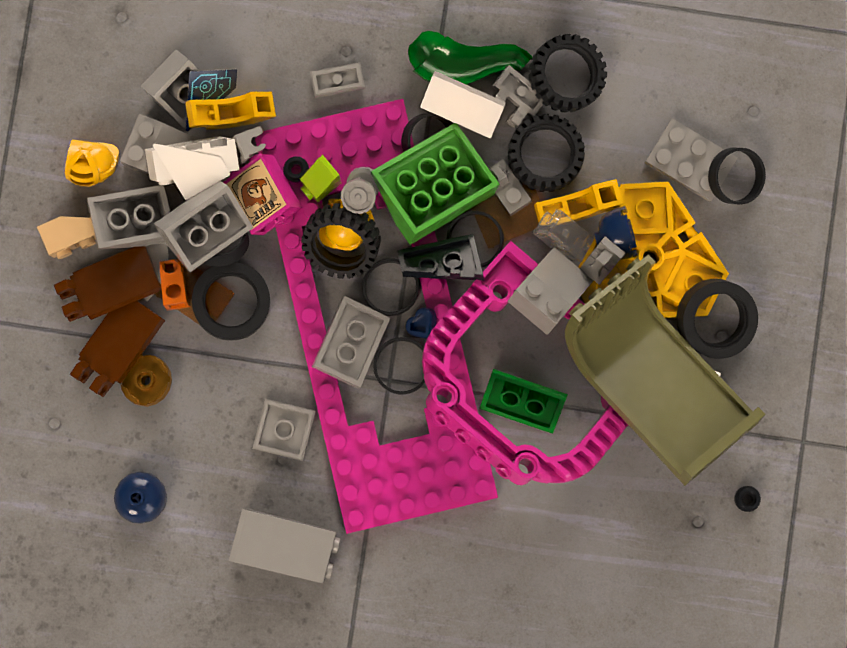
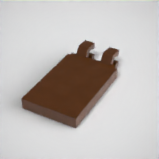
M146 246L132 247L73 272L70 279L54 284L56 293L60 295L62 300L74 295L77 296L78 301L62 306L64 316L68 318L69 322L87 315L90 320H93L162 291Z
M138 301L109 312L79 353L80 357L78 360L80 362L75 365L70 375L85 384L94 371L97 372L99 376L94 379L89 389L104 397L115 382L119 384L123 382L166 320Z

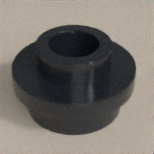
M295 156L285 162L283 172L289 181L298 183L301 182L300 178L308 171L309 166L305 159ZM294 166L301 167V172L299 174L292 173V168Z
M743 486L736 491L734 502L741 511L751 512L758 508L761 497L758 490L754 487ZM745 494H749L751 496V502L749 504H745L743 502V496Z

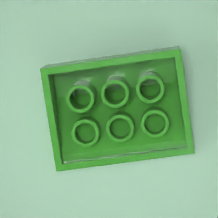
M456 123L371 171V175L396 226L410 245L492 197L500 185Z

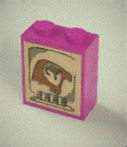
M259 153L252 156L247 165L243 168L240 167L237 171H232L230 177L223 182L229 186L254 227L249 230L251 235H265L303 208L274 155Z

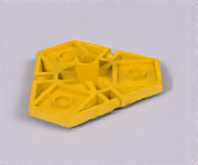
M669 182L621 184L619 190L623 205L619 207L626 206L628 213L623 215L627 214V218L631 221L637 245L632 250H636L638 256L620 259L600 285L593 281L580 297L586 304L590 301L588 299L595 290L598 288L604 290L609 286L607 283L617 273L623 275L628 271L626 268L631 262L637 258L641 261L644 253L651 252L657 259L647 279L651 298H655V305L664 318H676L679 303L692 286L707 279L726 280L729 273L703 233L700 232L698 234L694 229L695 221ZM682 232H685L689 238L685 243L678 236ZM595 237L592 239L578 268L582 266L597 247ZM718 294L706 298L699 305L695 317L708 316Z

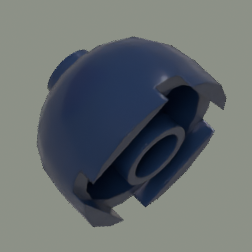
M622 206L610 210L602 216L599 221V231L594 232L597 245L604 237H607L625 252L621 259H628L638 256V252L632 250V248L637 247L630 219L627 218V214L623 215L628 213L627 208Z
M135 472L128 474L119 482L115 489V507L119 514L129 522L138 524L151 522L161 514L166 506L167 494L165 486L151 473Z

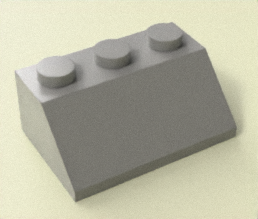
M221 181L191 197L154 223L168 247L189 272L254 228L229 186Z

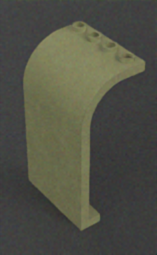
M648 254L641 261L637 258L631 262L626 268L628 271L623 275L617 273L607 283L609 286L604 290L601 288L595 290L588 299L590 301L586 304L579 303L570 311L571 317L565 328V340L575 364L588 382L682 484L686 486L754 428L766 414L759 407L752 411L660 313L648 289V275L655 264V261Z

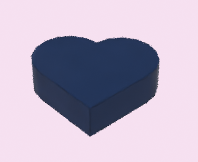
M429 307L418 309L415 317H410L406 322L407 332L411 336L428 338L430 332L436 326V313Z

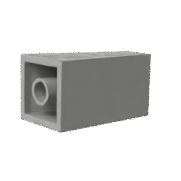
M246 508L242 509L229 561L324 583L325 578L330 579L334 564L329 563L331 554L337 553L340 538L336 537L337 531Z

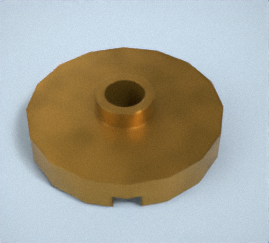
M141 355L123 380L121 390L125 397L136 405L145 407L156 405L170 391L172 383L171 371L160 358L153 355ZM150 377V383L145 385V380Z

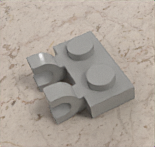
M508 65L492 85L498 91L493 97L504 102L508 99L517 106L516 110L506 120L508 125L515 128V126L520 125L526 114L530 118L535 116L542 107L544 100L542 98L538 99L535 96L537 91L532 90L530 86L532 83Z

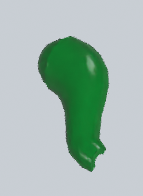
M433 31L422 32L408 48L409 61L414 67L413 72L428 82L431 81L436 71L468 85L492 73L502 71L508 65L516 71H520L532 59V56L526 50L514 44L482 47L468 46Z

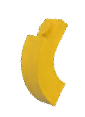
M249 92L227 99L189 100L185 102L189 128L206 127V130L226 129L255 124L276 117L272 92Z
M617 179L591 185L584 190L569 195L537 202L534 204L540 229L560 224L573 223L605 213L623 205V200Z

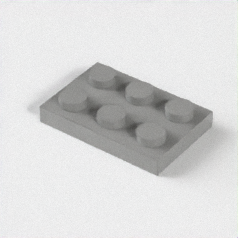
M672 118L645 161V164L711 202L715 195L709 186L708 171L714 157L724 149ZM729 154L720 165L718 172L719 186L722 185L737 160V157Z
M343 296L312 367L355 388H361L390 317Z

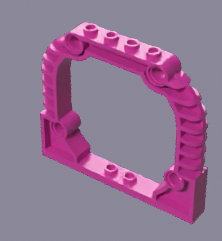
M510 241L483 271L484 281L476 279L430 332L422 355L424 381L430 392L426 398V406L440 425L451 429L460 442L472 447L476 455L481 460L488 461L494 466L496 472L502 478L509 479L516 485H525L531 480L547 484L566 483L576 480L592 470L628 426L602 396L601 404L605 410L577 446L568 453L547 457L534 446L525 444L520 446L514 445L465 403L466 393L464 387L449 370L451 352L458 340L487 309L493 312L504 309L515 290L538 265V263ZM493 292H498L502 299L497 298ZM578 299L564 317L569 320L571 317L570 311L579 303L583 305L585 303ZM437 395L444 396L447 403L440 402L437 399ZM519 464L527 468L528 474L521 472Z

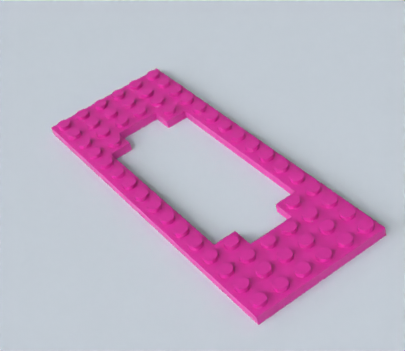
M399 99L266 130L258 137H255L257 146L266 144L265 148L258 152V154L274 155L282 171L285 162L291 157L297 156L305 159L310 168L323 155L338 172L342 182L327 195L329 196L341 193L344 185L347 184L349 174L355 168L364 166L374 170L402 154V133L409 121L404 100ZM412 134L410 138L411 148L414 147ZM294 166L292 168L293 174H299L301 172L300 166ZM288 180L303 208L275 228L346 534L498 498L490 463L481 460L476 455L475 450L468 444L460 442L451 429L440 425L427 408H424L430 434L379 446L374 421L348 426L338 379L312 367L327 332L310 259L307 260L304 256L305 251H302L301 240L303 235L302 228L306 226L310 216L317 209H323L324 206L322 200L317 202L314 198L309 200L300 189L303 186L301 182L295 183ZM380 191L376 195L375 200L377 210L387 208ZM435 231L411 244V246L415 247L437 242ZM419 278L426 308L429 307L435 311L437 324L453 307L446 279ZM459 339L451 352L449 370L464 387L466 393L465 403L478 413L461 339Z

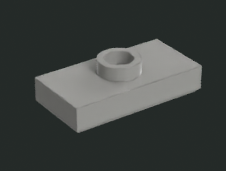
M360 62L310 72L315 98L365 89Z

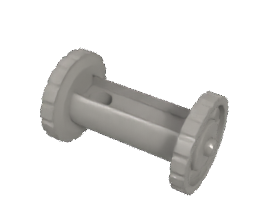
M363 166L355 168L349 174L347 184L344 185L341 191L342 204L348 211L355 214H363L373 207L376 195L379 192L371 175L373 169Z

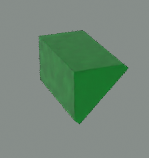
M493 369L479 409L553 434L568 394Z

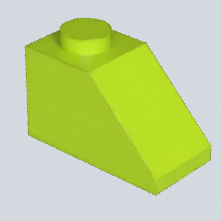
M322 155L300 178L303 184L300 189L309 200L314 198L317 202H320L342 182L338 172Z

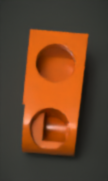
M179 259L160 261L163 306L167 311L190 307L183 264Z

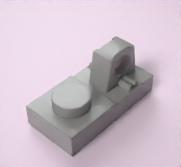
M504 159L489 168L500 184L495 194L510 216L532 203L531 198Z
M604 237L580 269L600 285L624 256L625 252L607 237Z

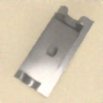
M261 126L239 133L231 138L235 139L239 167L248 163L249 159L254 156L252 154L258 153L265 148L266 144L254 146L251 143L252 138L258 137L263 133Z

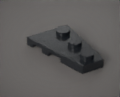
M473 234L397 250L403 277L477 279L484 281Z

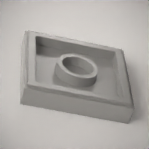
M265 398L252 449L303 461L316 411Z

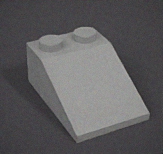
M139 114L120 162L127 168L149 176L145 149L153 148V144L165 146L198 139L165 123Z
M164 185L87 198L98 249L139 247L165 242L154 225L155 222L170 213Z
M554 247L515 290L507 302L548 335L594 280L589 278L586 273Z

